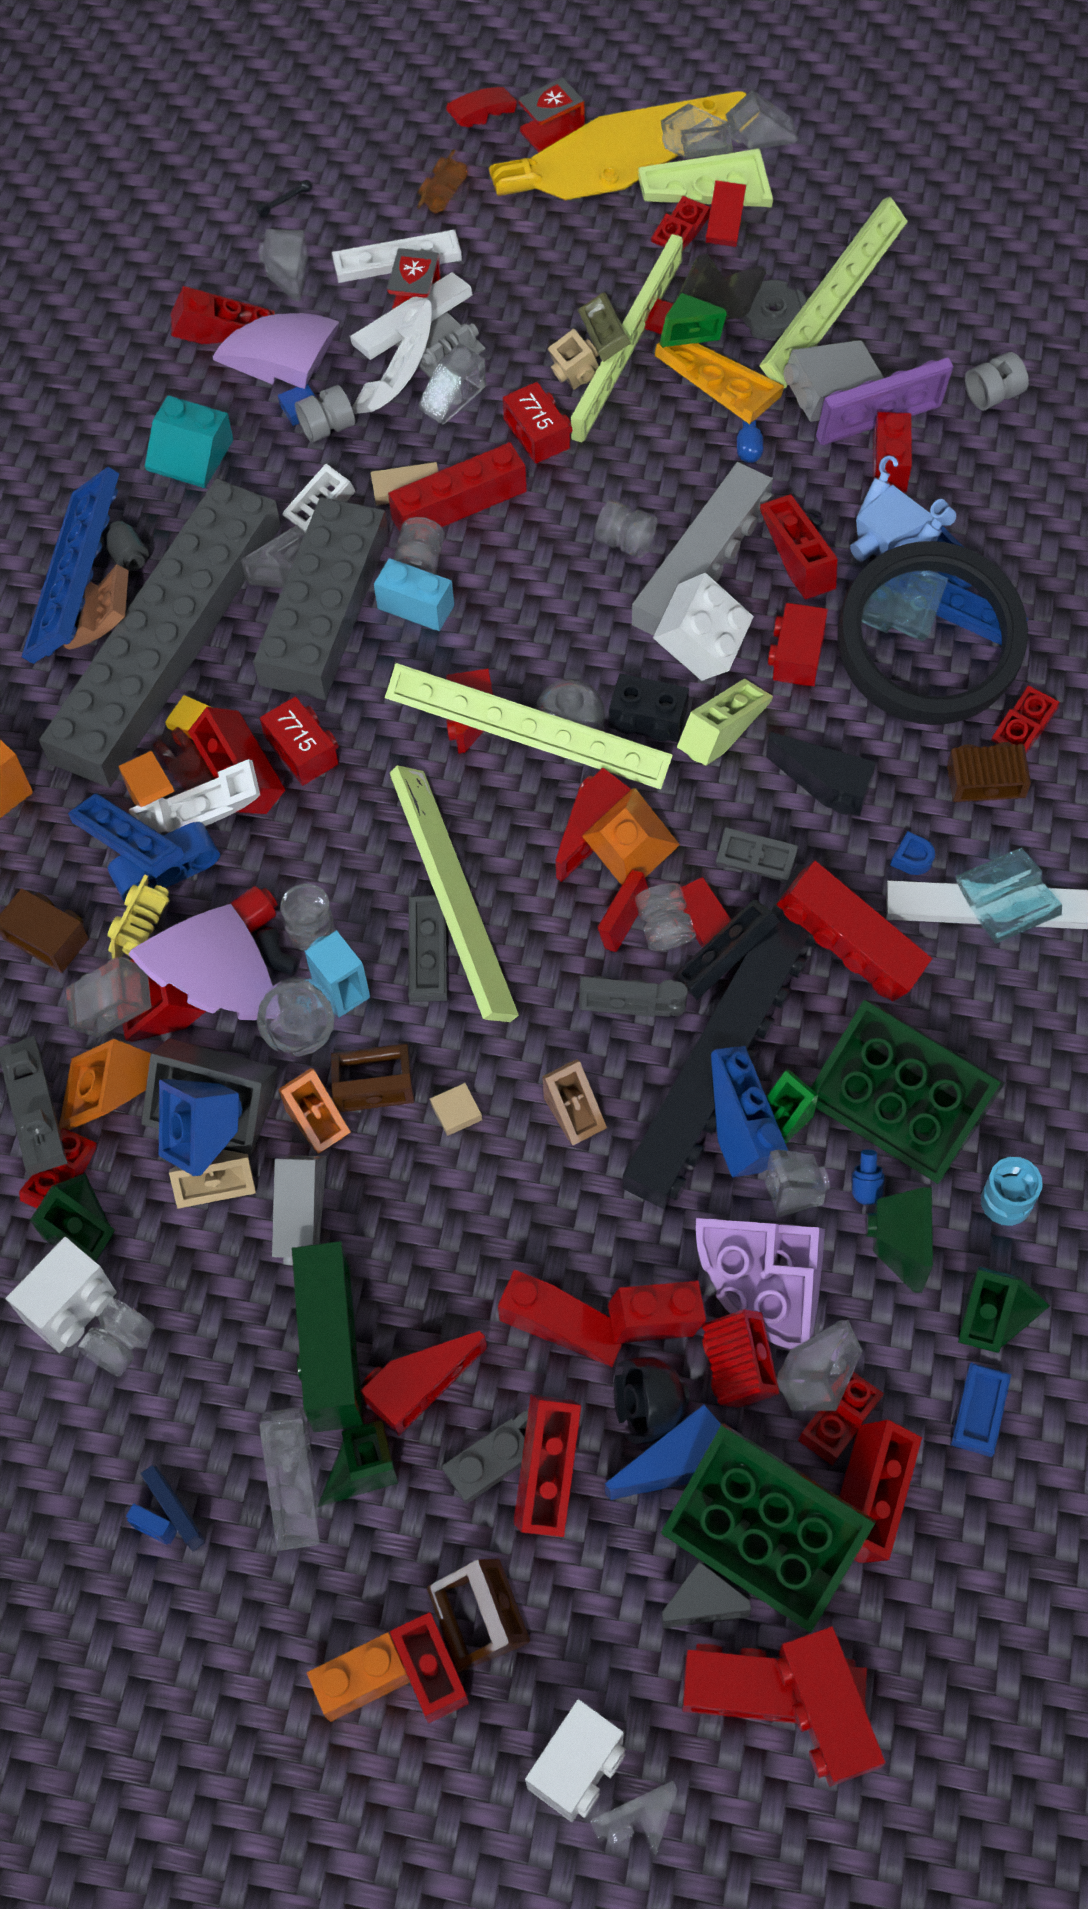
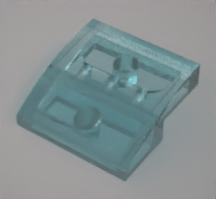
M915 571L890 579L881 585L866 602L863 609L862 622L885 633L894 628L924 642L929 636L948 578L932 571Z
M1022 848L956 876V882L967 903L996 944L1062 915V903L1042 882V870Z

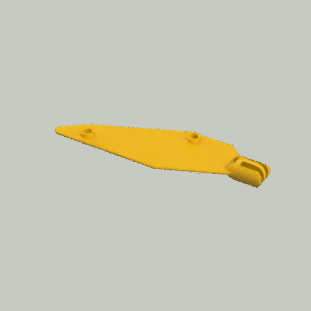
M742 91L599 116L531 158L490 165L489 173L497 196L538 189L563 200H570L624 190L639 181V167L668 163L725 127L747 102L748 96Z

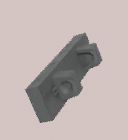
M35 1036L23 1039L18 1043L0 1047V1062L24 1167L28 1175L31 1176L67 1164L68 1161L44 1063Z

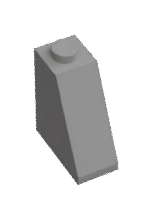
M286 1155L275 1159L272 1257H283V1264L293 1265L292 1247L316 1245L320 1242L327 1156Z

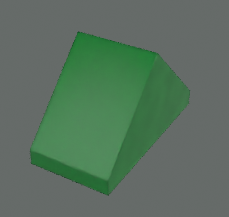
M681 293L666 315L660 345L662 347L720 340L727 314L726 310Z
M789 1069L785 1070L766 1097L785 1144L814 1117L818 1094Z

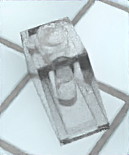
M751 90L725 114L730 127L728 133L731 138L738 144L742 142L752 150L793 144L799 139L792 118L754 90Z
M689 103L661 120L662 141L665 149L683 158L724 155L733 151L730 123Z
M267 229L264 243L260 242L259 261L265 263L267 277L294 301H300L308 257L304 230Z
M459 343L437 363L418 404L419 410L444 425L486 387L485 359Z
M786 1150L770 1152L765 1183L777 1217L823 1205L826 1191L830 1189V1183L824 1166L818 1167L814 1154Z
M848 1320L837 1322L790 1350L782 1368L778 1372L776 1380L779 1390L784 1394L791 1411L837 1410L862 1354V1349Z

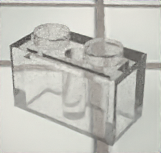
M123 957L109 960L107 964L92 973L82 976L80 980L66 987L69 1029L98 1038L151 1008L148 975L136 963Z

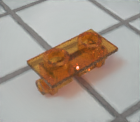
M455 149L452 150L447 159L441 156L432 171L435 174L434 178L430 179L427 177L421 185L418 194L422 197L416 207L417 209H420L422 204L426 203L434 213L443 211L463 180L467 177V166L463 162H456L452 159L456 152Z

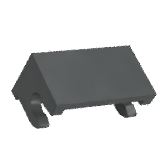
M725 828L716 864L720 868L730 867L781 880L783 884H786L797 861L798 845Z

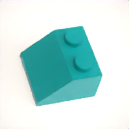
M167 395L152 422L145 461L146 471L206 488L234 440L228 413Z

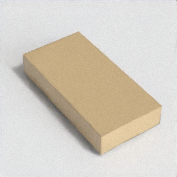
M437 462L371 472L376 505L389 504L388 492L438 472Z

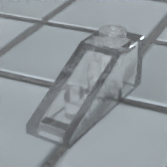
M298 1407L264 1412L259 1427L277 1551L320 1545L312 1452L304 1408Z

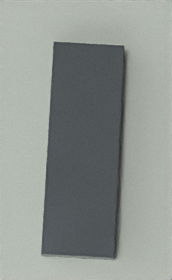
M436 895L409 896V1002L447 1001V923Z

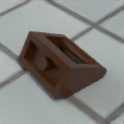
M408 1043L331 1053L332 1094L339 1113L414 1103ZM401 1060L402 1074L342 1082L341 1067Z
M477 1559L427 1587L456 1672L467 1670L531 1642L500 1559ZM469 1582L492 1641L471 1654L468 1653L446 1592Z

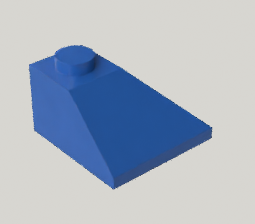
M173 1079L159 1080V1156L192 1176H201L238 1132V1118L242 1112L239 1093L218 1083Z

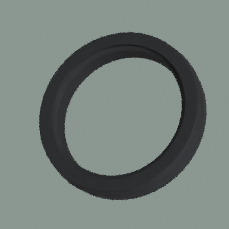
M922 541L901 545L886 551L871 561L850 586L841 606L838 622V647L841 660L856 688L871 703L884 712L905 721L927 725L959 722L969 719L989 708L1006 692L1015 680L1021 668L1028 641V624L1024 605L1008 577L995 564L982 555L956 544L937 541ZM915 571L943 572L971 584L988 600L999 620L1002 633V650L996 669L976 687L950 696L922 695L906 690L892 682L876 667L864 645L861 628L864 606L870 596L881 585L894 577Z

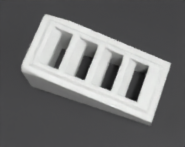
M325 464L282 514L306 532L314 510L308 504L312 501L317 505L319 500L317 496L322 493L328 499L347 502L356 491L348 479ZM330 485L335 488L332 492L327 489ZM303 510L310 517L305 521L297 513Z

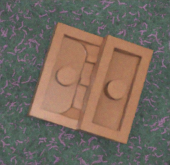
M116 564L99 585L90 582L86 586L83 595L85 604L77 615L74 625L77 627L76 634L73 640L68 645L64 644L63 647L71 650L91 643L113 629L125 617L129 570Z

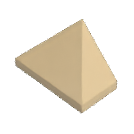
M222 1150L201 1176H192L177 1166L169 1169L177 1209L256 1193L248 1154Z

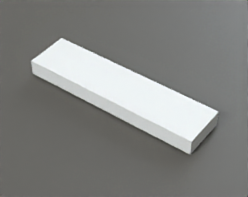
M455 230L332 252L338 283L390 274L398 248L439 253L440 264L461 261V250Z
M451 272L431 285L427 298L412 297L351 335L352 345L371 360L404 339L395 328L409 303L428 299L432 303L431 321L471 297L473 295L471 286Z

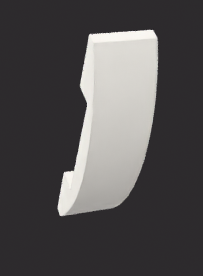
M428 299L408 304L395 328L404 339L382 379L365 383L352 407L354 414L372 412L381 408L397 396L411 379L421 361L429 337L432 303Z
M248 759L218 772L219 778L171 798H160L143 807H132L129 809L130 815L161 835H165L192 822H201L206 826L246 807L260 796L253 761Z

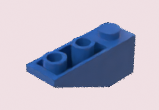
M746 1047L715 1049L711 1052L718 1144L732 1178L762 1173L789 1154V1151Z

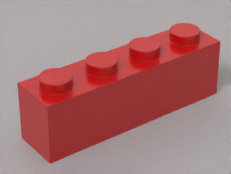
M511 442L388 492L392 520L405 542H408L527 492L526 467Z
M813 861L799 873L776 904L784 911L785 916L791 922L801 925L813 935L814 940L820 946L830 949L843 960L844 965L850 971L860 974L872 984L876 993L890 999L892 1002L910 992L933 959L817 861Z
M697 1644L696 1650H687L682 1712L797 1724L792 1705L798 1702L792 1686L784 1687L776 1668V1659L767 1658L766 1651L743 1648L740 1649V1655L722 1653L723 1647L713 1644ZM845 1658L865 1708L867 1668L856 1667L855 1660Z

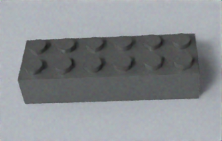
M323 497L319 498L253 661L259 686L322 700L327 699L389 537L385 510Z

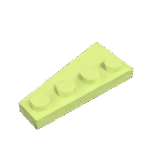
M760 149L638 168V179L644 201L679 203L682 196H685L702 204H712L715 180L746 185L743 206L772 207L773 197Z

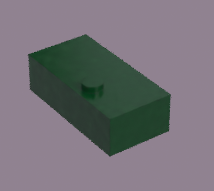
M342 1242L292 1247L299 1341L297 1369L299 1379L302 1381L304 1412L314 1433L362 1426L364 1423L351 1275Z

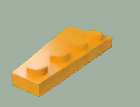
M659 342L656 345L654 356L748 424H751L782 396L784 385L698 343L662 347Z

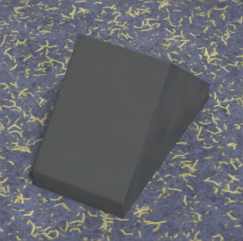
M699 1562L662 1611V1629L749 1618L751 1612L750 1601Z

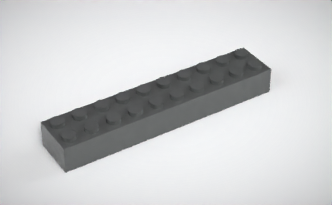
M215 479L125 612V617L116 625L39 739L49 764L111 788L120 774L118 766L128 762L280 529L281 525L275 500Z

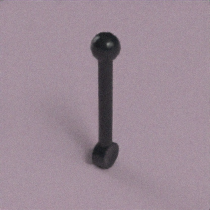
M303 180L299 187L268 204L260 203L256 208L257 213L261 217H265L269 214L270 209L301 192H309L312 189L311 182Z

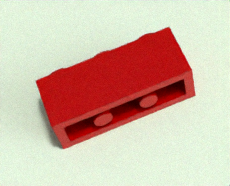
M206 707L188 730L189 735L215 779L219 778L218 772L248 759L253 761L260 796L237 812L267 814L286 791L240 712L237 710Z
M530 1395L513 1522L523 1533L564 1537L581 1405L572 1399Z
M888 1419L859 1425L839 1496L876 1520L875 1525L855 1558V1561L859 1563L890 1560L922 1441L921 1436Z
M833 1626L782 1644L779 1650L781 1658L775 1660L776 1668L784 1687L792 1686L798 1702L792 1705L793 1714L800 1731L808 1730L815 1749L809 1750V1756L817 1777H826L827 1783L831 1787L880 1769L886 1762Z

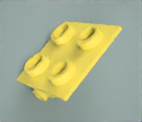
M147 875L143 876L139 886L132 885L124 903L128 907L122 918L119 916L114 918L109 928L108 937L111 938L108 951L112 953L113 968L117 967L124 953L128 955L133 948L150 938V934L154 931L152 924L158 923L159 917H161L169 902L167 897L169 891L158 885L154 889L148 887Z

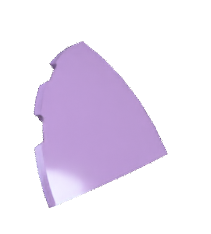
M307 313L265 316L237 329L228 336L213 355V360L274 385L278 378L305 389L313 372H317L340 322Z
M231 904L206 911L182 921L133 948L128 954L161 987L172 984L188 994V1004L210 1013H215L220 1008L237 1012L239 1020H265L274 1018L279 1013L275 992L264 960L245 923Z
M696 1218V1240L703 1270L708 1272L717 1291L716 1297L730 1314L742 1309L762 1312L769 1342L792 1350L810 1352L821 1282L825 1229Z

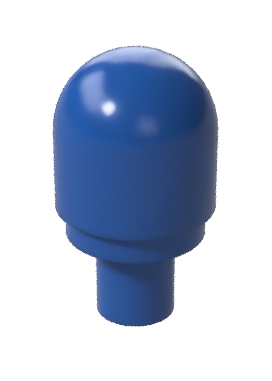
M756 419L751 424L743 420V429L738 432L736 438L737 454L742 461L754 463L763 454V435L756 428Z
M865 1149L861 1151V1164L855 1166L852 1173V1194L857 1202L869 1206L876 1204L877 1199L883 1196L884 1173L883 1169L877 1165V1151Z

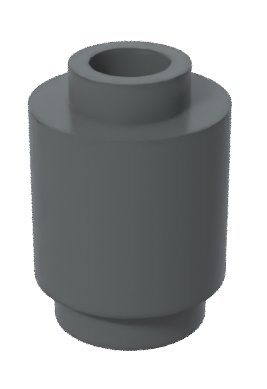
M123 521L113 522L105 528L103 543L115 564L129 570V572L140 569L148 559V550L134 528Z

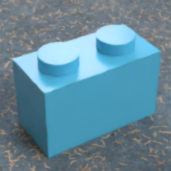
M391 558L388 559L374 582L377 608L379 610L437 631L441 630L454 607L452 580Z
M337 930L328 936L317 938L304 951L313 985L339 1018L370 998L363 963Z

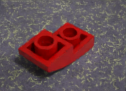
M492 87L473 91L456 98L447 104L446 110L456 120L457 124L463 127H472L474 124H486L488 113L495 116L502 115V113H515L517 101L504 87Z
M682 196L672 214H665L652 235L651 242L665 247L673 234L682 237L684 250L708 220L710 207Z
M1028 685L1013 710L1010 709L992 736L991 741L997 744L1008 742L1016 746L1023 744L1027 753L1059 708L1060 702Z
M62 1128L60 1133L68 1163L32 1175L19 1190L20 1201L37 1209L51 1186L83 1174L97 1148L96 1142Z
M849 1369L829 1394L824 1405L803 1430L798 1441L833 1466L857 1434L859 1425L865 1423L884 1393Z

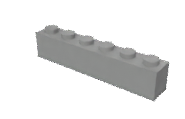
M739 462L735 464L633 602V626L654 636L679 583L703 573H707L715 582L719 580L723 571V565L728 559H734L740 548L741 540L745 535L750 536L754 531L758 517L761 514L760 504L774 500V494L771 493L773 478Z

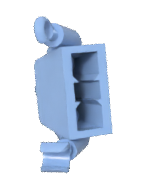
M885 456L880 461L879 471L881 475L879 478H874L856 518L858 540L850 545L853 556L860 562H863L873 554L878 557L888 550L908 543L937 541L938 536L942 532L941 526L951 525L956 520V512L949 507L945 500H936L932 504L929 513L895 486H890V483L887 482L890 474L886 472L885 465L891 460L894 466L897 467L898 461L894 456Z

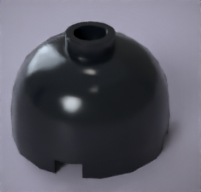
M636 1357L620 1361L618 1366L624 1367L622 1375H615L614 1404L619 1423H624L627 1419L628 1427L631 1433L624 1435L633 1444L648 1443L661 1439L679 1425L684 1417L685 1409L690 1400L686 1383L681 1381L680 1376L670 1364L655 1357Z

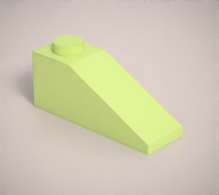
M744 678L690 712L677 748L687 753L692 760L707 766L722 756L770 704L773 696Z

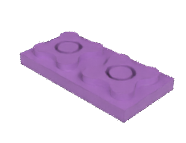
M949 357L939 361L931 360L920 367L908 371L900 370L893 373L890 377L877 381H866L856 388L847 391L839 390L825 397L816 433L819 443L826 445L874 429L877 412L911 413V416L941 407L953 370Z

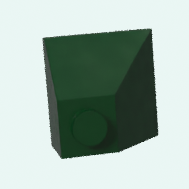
M922 1187L877 1199L873 1213H867L866 1237L873 1238V1252L914 1293H922L933 1267L932 1187Z

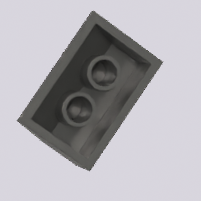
M169 1038L155 1049L150 1056L141 1125L159 1129V1080L173 1079L222 1084L239 1093L242 1106L241 1116L238 1118V1132L225 1148L252 1154L273 1101L278 1067Z

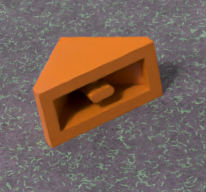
M152 751L118 766L130 797L136 806L143 807L175 792Z
M312 1067L278 1089L286 1112L317 1154L351 1133Z

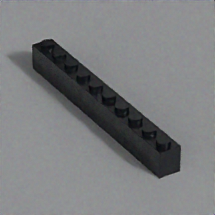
M800 864L796 865L771 910L780 922L746 954L623 1173L624 1190L664 1210L671 1198L676 1201L680 1198L687 1183V1179L683 1176L689 1165L694 1168L698 1165L705 1150L702 1142L706 1134L713 1135L717 1130L711 1052L715 1049L745 1046L753 1064L758 1050L754 1049L759 1038L765 1040L768 1037L775 1021L771 1017L776 1007L782 1009L785 1006L792 989L788 987L793 976L798 979L800 978L808 961V958L805 957L808 948L812 947L815 949L818 945L812 934L801 925L791 922L785 916L784 911L776 905L799 873L806 868Z

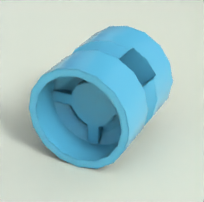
M1007 1157L998 1161L993 1166L981 1193V1206L985 1214L992 1221L1001 1225L1013 1226L1022 1223L1030 1215L1042 1190V1176L1038 1168L1030 1161L1021 1157Z

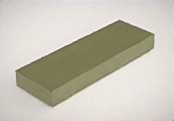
M605 292L579 308L578 312L603 362L631 344Z

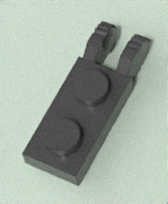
M603 976L581 977L579 1008L586 1011L655 1017V1015L679 1017V1015L685 1012L687 1006L688 987L685 986L686 984H682V982H674L673 980H665L658 985L647 983L643 980H612Z
M529 1409L519 1414L514 1421L510 1419L441 1466L465 1505L521 1467L525 1440L521 1431L526 1429Z

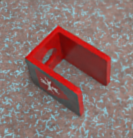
M563 77L519 98V105L533 119L520 126V133L538 153L585 125L584 100Z
M398 248L387 286V292L396 295L392 310L412 297L427 298L429 296L431 285L441 279L439 253Z

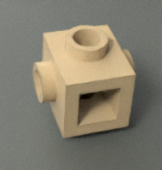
M572 329L547 348L554 362L551 366L553 373L561 383L567 380L574 390L581 384L591 381L599 367L595 359L599 356L596 348L589 339L584 341L575 329Z

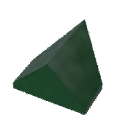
M86 1173L51 1186L30 1219V1222L43 1240L56 1246L66 1237L95 1262L115 1231L110 1226Z
M978 1266L969 1285L958 1343L999 1353L1000 1348L1048 1309L1050 1305L1020 1277Z
M382 1420L341 1431L343 1441L317 1507L398 1484Z

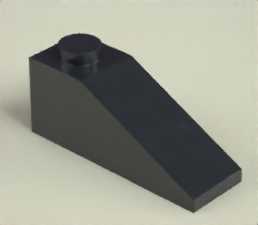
M770 732L766 757L825 807L832 808L840 814H852L860 817L873 780L876 762Z

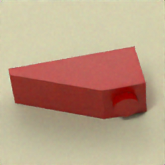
M789 494L760 504V511L788 576L802 597L806 600L835 590L838 558L794 497Z
M604 768L594 777L588 776L578 789L555 860L556 878L560 882H563L594 852L582 835L631 790Z
M514 1269L498 1304L499 1320L501 1322L610 1367L614 1366L623 1343L615 1344L610 1317L554 1285Z
M477 1331L392 1360L383 1369L381 1367L375 1368L363 1382L364 1388L361 1390L364 1402L400 1436L487 1349L485 1335Z

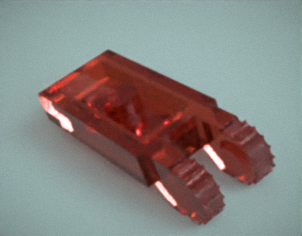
M179 727L171 731L173 740L184 751L176 758L162 740H158L153 744L157 754L166 763L169 772L186 791L215 779L196 745L192 744L188 736Z

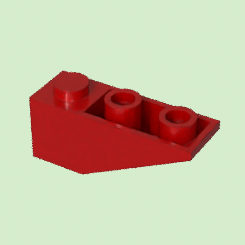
M183 286L171 311V336L199 344L223 343L237 329L256 319L275 315V311Z

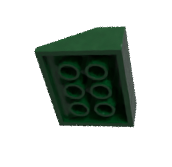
M863 1000L812 1084L811 1089L818 1094L816 1103L818 1110L933 1182L940 1184L1006 1082L874 1002Z
M722 1423L660 1534L811 1633L843 1581L876 1520Z

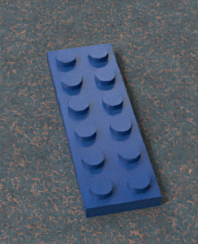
M110 467L102 470L71 494L21 656L32 664L45 656H50L60 646L68 645L76 634L77 627L74 626L77 615L84 607V591L94 574V571L91 569L92 564L102 547L100 537L110 520L108 510L118 493L116 484L119 473Z

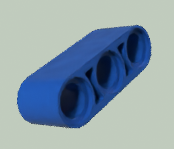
M192 822L163 835L179 845L185 857L157 878L122 855L112 860L107 867L108 873L122 900L125 902L132 885L139 886L144 875L148 876V887L154 889L158 885L168 888L213 866L219 860L220 852L205 825L201 822Z

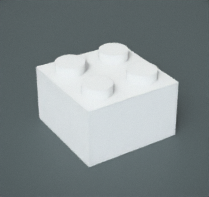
M703 573L678 584L653 639L703 681L730 670L754 616L707 573Z
M64 1237L5 1299L24 1323L60 1354L66 1346H73L82 1337L84 1327L95 1315L100 1316L107 1311L113 1302V1296L117 1292L102 1268L69 1239Z
M578 1699L525 1778L528 1790L571 1822L574 1821L577 1814L585 1818L600 1795L598 1793L600 1789L596 1786L603 1774L611 1778L626 1755L624 1754L626 1748L622 1746L624 1732Z

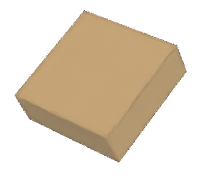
M466 1083L430 1098L431 1106L447 1136L482 1121V1114Z

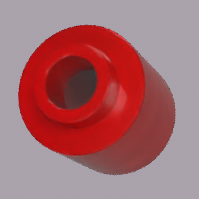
M253 886L229 903L243 920L250 934L276 917L274 908L278 906L275 898L266 888L260 890L256 886Z

